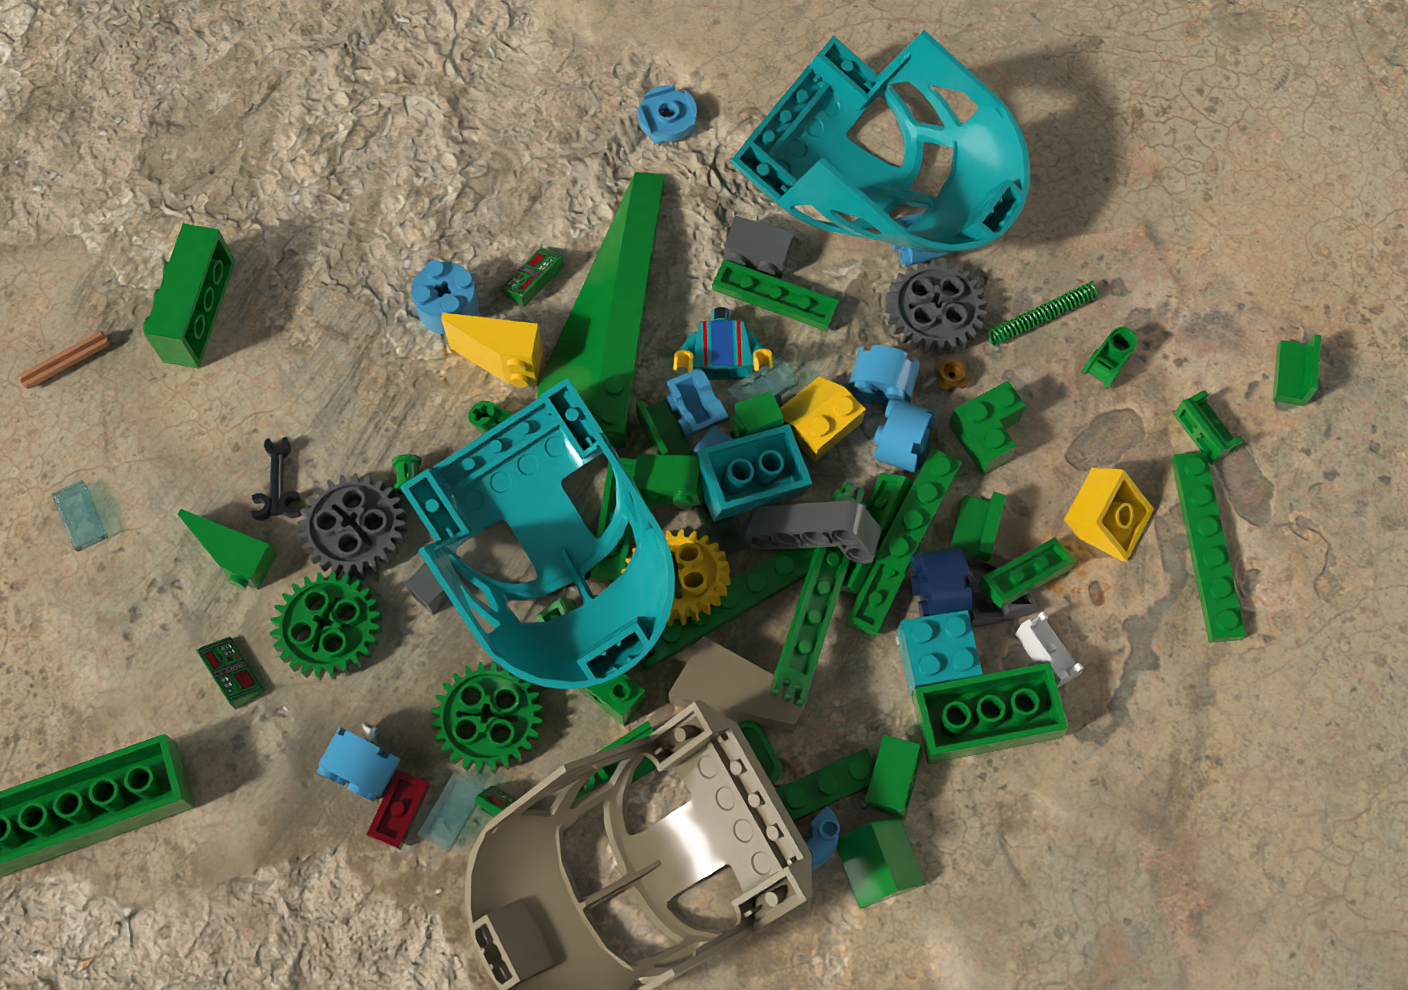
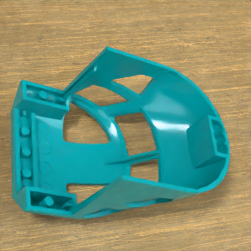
M925 30L879 75L833 35L729 161L780 207L808 225L821 230L888 242L920 252L940 253L972 250L994 241L1005 233L1019 216L1026 201L1030 183V161L1027 145L1011 111L992 90ZM910 82L935 108L944 126L917 121L906 103L890 84ZM932 85L965 93L976 103L978 110L964 123L960 122L946 100ZM878 97L883 98L894 113L903 136L904 159L901 167L889 165L847 138V132ZM925 142L953 148L951 171L937 197L909 190L919 173L923 159V144ZM899 204L927 209L906 228H903L889 216ZM811 205L833 223L815 220L799 211L795 206ZM836 211L856 216L859 218L852 222H848ZM875 227L882 234H875L868 230Z
M568 377L541 394L540 398L432 468H427L400 486L436 541L420 548L418 552L484 651L501 667L518 678L540 686L557 689H577L602 684L618 677L636 665L651 650L662 634L670 616L675 592L674 564L669 545L659 524L620 461L610 441ZM604 453L612 465L616 478V508L610 525L600 538H596L581 518L563 489L561 482L563 478ZM505 520L532 562L537 578L523 583L499 582L475 571L457 555L456 550L460 545L495 522ZM629 522L637 545L626 570L599 595L595 596L585 580V574L611 553L623 537ZM452 565L464 578L483 591L490 607L479 600L464 585ZM572 582L576 584L583 599V604L580 607L543 622L521 623L507 604V601H526L543 597ZM470 607L493 625L494 630L487 633L482 628Z

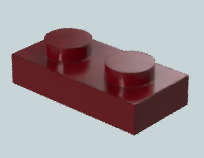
M396 770L366 835L371 839L401 850L431 786L429 782Z

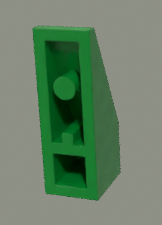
M180 509L178 516L228 576L227 581L241 589H246L247 586L259 590L277 556L270 544Z

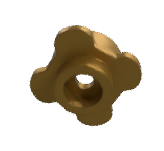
M956 359L938 362L934 368L939 377L938 388L943 391L952 387L966 388L969 381L965 377V363ZM949 373L954 374V377H950Z

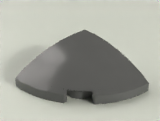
M964 556L969 570V576H965L967 587L972 588V609L968 612L972 626L1014 620L1038 611V606L1030 593L1000 609L978 585L982 576L994 571L998 566L976 557Z

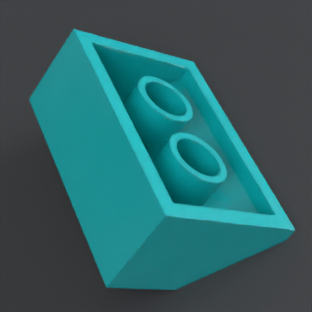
M790 424L698 450L702 493L713 522L752 511L755 507L769 506L800 497L813 484Z

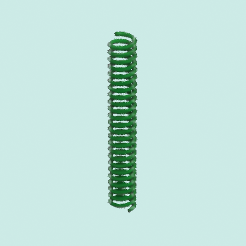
M1094 281L1083 284L1081 287L1079 286L1077 289L1069 291V293L1067 292L1054 298L1052 301H1048V303L1045 302L1044 305L1041 304L1031 311H1027V313L1024 312L1023 315L1020 314L1014 319L1006 321V323L1003 322L1002 325L999 324L997 327L989 329L988 336L991 344L996 346L991 337V331H993L996 343L1001 344V341L1005 342V340L1014 338V335L1018 336V333L1022 334V332L1030 330L1031 327L1035 328V325L1039 326V323L1043 324V322L1051 320L1052 317L1056 318V315L1060 316V313L1064 314V312L1085 304V301L1089 302V300L1097 298V289L1092 284Z

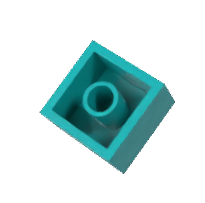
M968 610L901 620L897 630V637L910 696H913L914 689L917 687L983 675Z

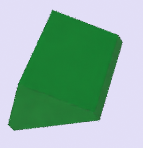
M900 817L870 822L838 839L836 849L859 910L926 885Z

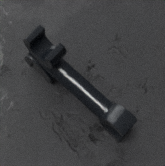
M283 437V444L277 450L273 449V443L270 438L264 442V448L271 457L270 499L262 493L252 495V500L255 504H265L263 509L251 511V515L255 520L263 521L271 515L279 516L282 514L291 519L300 517L298 508H287L289 503L301 501L298 492L288 491L283 494L284 458L291 452V445L287 437Z

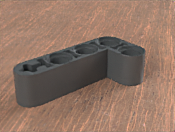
M854 501L755 507L752 511L744 541L749 546L759 550L838 546L850 560L867 564L874 561L882 529L863 505Z

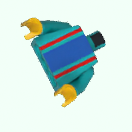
M717 307L711 311L712 321L699 322L698 331L692 332L680 350L675 352L673 370H677L678 367H686L688 372L702 367L708 380L752 379L753 362L754 371H759V366L767 365L770 369L773 368L772 352L763 347L753 332L746 330L743 321L730 320V310L725 307Z

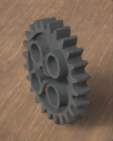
M934 259L930 261L929 267H925L922 262L918 263L917 270L907 266L906 275L899 272L896 282H891L890 292L887 293L885 313L890 314L887 323L889 325L896 324L893 331L894 335L904 333L903 344L910 340L914 341L913 350L923 345L925 354H928L931 347L936 348L937 354L941 355L943 347H947L950 353H954L956 344L964 349L967 339L974 341L977 332H981L987 312L984 311L987 306V300L982 299L985 291L984 289H976L979 280L968 281L970 271H965L962 274L958 273V264L952 269H948L946 260L943 261L941 267L936 266ZM945 291H952L955 295H949ZM914 292H921L924 296H918ZM947 318H954L959 322H951ZM916 319H924L928 323L923 324L918 322Z
M354 473L351 482H347L345 477L340 475L339 484L335 485L329 479L327 480L329 489L324 491L322 488H316L319 495L317 499L313 497L306 498L311 508H301L300 510L306 519L297 522L300 529L304 530L298 534L301 542H305L302 548L306 554H310L311 562L313 564L320 562L319 567L323 572L331 567V571H335L338 576L342 569H344L345 574H348L351 578L354 570L358 569L361 576L365 577L366 567L370 566L372 570L377 572L378 561H382L387 565L390 563L386 556L388 552L392 554L399 553L394 543H404L405 541L403 535L399 532L407 530L406 523L402 521V519L406 518V513L404 509H400L402 506L400 498H394L395 493L391 487L385 489L382 480L377 481L373 485L371 476L367 475L363 482H360L357 473ZM353 500H361L357 507L347 508ZM335 506H338L354 525L359 526L362 534L372 541L371 545H367L350 525H346L343 517L333 510ZM336 521L333 528L329 530L322 529L327 522ZM376 521L383 522L382 526L377 530H369V526ZM358 543L353 551L344 552L346 545Z

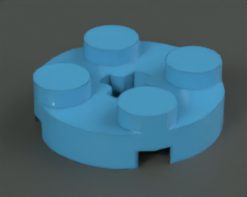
M668 85L653 88L644 95V100L641 102V105L639 104L638 120L640 127L650 136L654 143L660 144L680 140L692 134L695 130L697 120L696 102L688 92L676 91L674 86ZM664 110H668L669 113H675L672 117L662 116Z

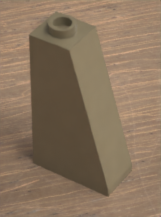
M705 636L700 640L669 692V702L673 705L686 708L694 701L701 700L727 718L739 721L750 720L758 723L760 726L793 733L797 725L803 727L813 710L808 706L811 695L807 694L805 703L800 708L793 704L796 691H794L793 697L789 702L781 699L784 685H782L777 696L769 693L774 677L773 674Z

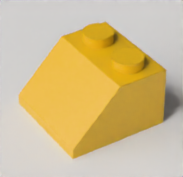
M821 376L817 377L780 408L784 416L783 426L790 424L798 446L814 462L862 423L866 411L844 386Z
M1091 468L1064 521L1079 539L1121 561L1127 562L1154 508L1124 470Z

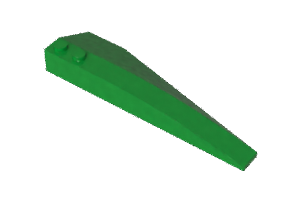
M634 173L541 375L537 394L538 399L541 394L568 377L611 445L618 448H626L665 180V175Z

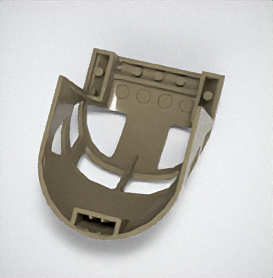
M697 700L647 737L563 764L495 816L479 834L469 857L465 878L467 919L479 957L488 974L500 990H655L812 898V854L739 725L703 701ZM646 756L653 761L659 772L673 768L689 789L691 800L652 826L635 834L631 831L628 821V790L636 767L643 757ZM620 762L608 782L574 801L580 788L594 773L604 766ZM562 789L549 809H528L536 802ZM601 805L604 812V825L608 842L622 877L589 896L582 897L578 892L566 861L563 831ZM728 864L732 867L743 894L731 902L737 915L735 927L725 932L700 928L680 916L672 907V899L724 865ZM628 889L654 925L665 936L676 943L670 949L633 963L629 962L610 945L590 915V910L594 906ZM693 953L692 958L680 963L677 966L668 967L669 965Z

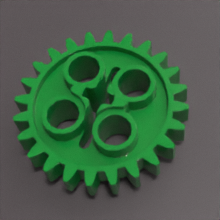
M335 571L331 572L328 580H325L321 572H318L316 582L313 583L305 576V586L300 588L293 583L292 588L295 593L292 596L286 593L282 594V597L287 602L285 606L275 605L274 607L281 616L273 617L270 620L274 626L278 627L270 632L273 639L278 640L273 644V647L277 652H282L280 658L284 663L290 662L289 667L292 671L296 672L301 668V673L305 678H308L313 670L316 678L320 681L324 677L325 672H328L330 677L335 680L337 670L342 669L348 676L350 675V664L353 663L358 668L362 667L359 660L361 655L367 658L372 657L367 649L368 645H379L377 639L372 636L373 634L382 633V628L376 624V622L383 619L380 612L374 611L379 607L376 599H371L373 594L369 588L362 590L363 585L360 580H356L351 584V578L348 574H345L339 581ZM340 599V601L337 602L334 606L335 600ZM325 600V604L321 609L311 610L314 602ZM356 610L354 618L349 621H342V616L345 612ZM330 621L333 623L331 627L325 626L323 630L321 629L322 625H329ZM312 630L308 639L297 641L298 635L302 631ZM337 640L343 641L339 650L335 652L328 651L332 642ZM319 645L320 647H319L318 651H317V652H313V650L316 649L317 646Z
M494 661L490 670H485L483 663L479 662L478 672L474 673L467 665L465 666V677L462 678L458 674L453 673L456 683L453 686L448 683L442 684L447 692L446 696L435 695V699L441 707L431 708V712L440 719L430 724L433 730L441 731L434 736L436 743L445 742L440 749L444 755L453 752L450 760L454 765L463 759L462 767L465 771H468L473 763L476 764L478 774H482L485 765H489L493 774H496L497 764L502 763L509 770V759L513 757L521 763L523 760L520 751L522 749L527 752L533 751L532 746L528 742L529 739H540L539 733L533 730V728L543 727L544 725L542 719L535 717L544 712L542 705L534 704L540 699L539 693H529L534 687L533 683L528 681L522 683L523 679L515 675L511 676L512 673L505 669L500 672L497 663ZM479 693L482 695L481 700L477 704L471 706L465 704V699L469 694ZM506 696H512L516 699L515 704L508 709H502L498 706L500 700ZM465 712L472 716L457 717V714ZM487 712H492L494 717L489 718L488 723H483L481 717H486ZM514 717L518 719L516 723H511L507 720H504L512 719ZM464 727H476V733L472 738L461 739L459 737L460 731ZM501 729L511 732L510 738L503 743H497L493 740L495 733Z

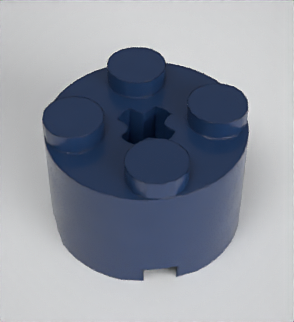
M946 548L911 554V565L916 576L910 577V586L913 596H919L920 598L918 602L920 617L964 610L971 611L972 588L967 587L965 577L969 576V570L960 548Z

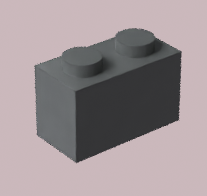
M735 216L724 245V259L769 276L782 278L792 250L794 232Z

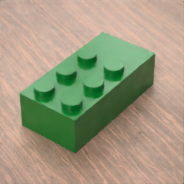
M183 223L170 260L164 265L162 283L160 288L156 289L154 293L152 311L150 316L146 317L143 324L144 335L163 363L200 368L235 264V260L219 229Z
M1051 662L917 687L914 689L912 696L927 764L1061 739L1069 729Z

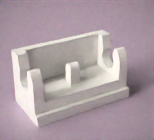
M1041 612L1032 622L1030 619L1023 622L1015 636L1035 665L1051 662L1058 688L1080 675L1084 668L1080 662L1076 664L1048 624V617L1045 612Z

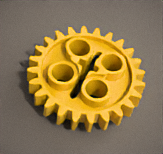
M680 529L677 536H672L670 530H667L666 540L671 555L676 556L682 590L681 599H677L674 592L673 605L667 623L668 626H672L674 620L679 618L681 624L686 625L687 617L691 616L697 622L699 621V612L702 611L707 615L711 614L710 604L715 606L721 605L720 596H727L726 585H730L729 563L726 561L725 552L719 551L718 543L710 544L707 535L698 540L696 531H693L689 537H685L683 529ZM631 558L625 559L626 566H628Z

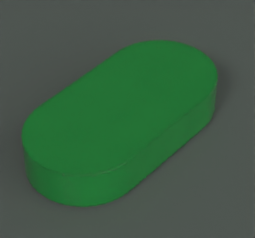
M745 720L739 722L738 725L770 782L772 785L775 784L780 776L781 764L764 730L754 721Z

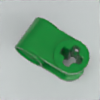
M1118 327L1111 331L1099 349H1096L1081 373L1085 375L1089 373L1103 382L1104 388L1108 390L1123 370L1137 345L1135 332L1127 327ZM1114 343L1122 344L1125 349L1117 348Z

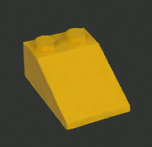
M442 313L441 320L452 350L505 383H510L519 388L537 386L543 357L537 323Z

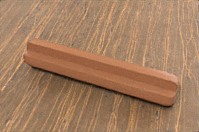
M99 331L19 374L18 378L24 388L30 389L108 347L110 342L105 333Z

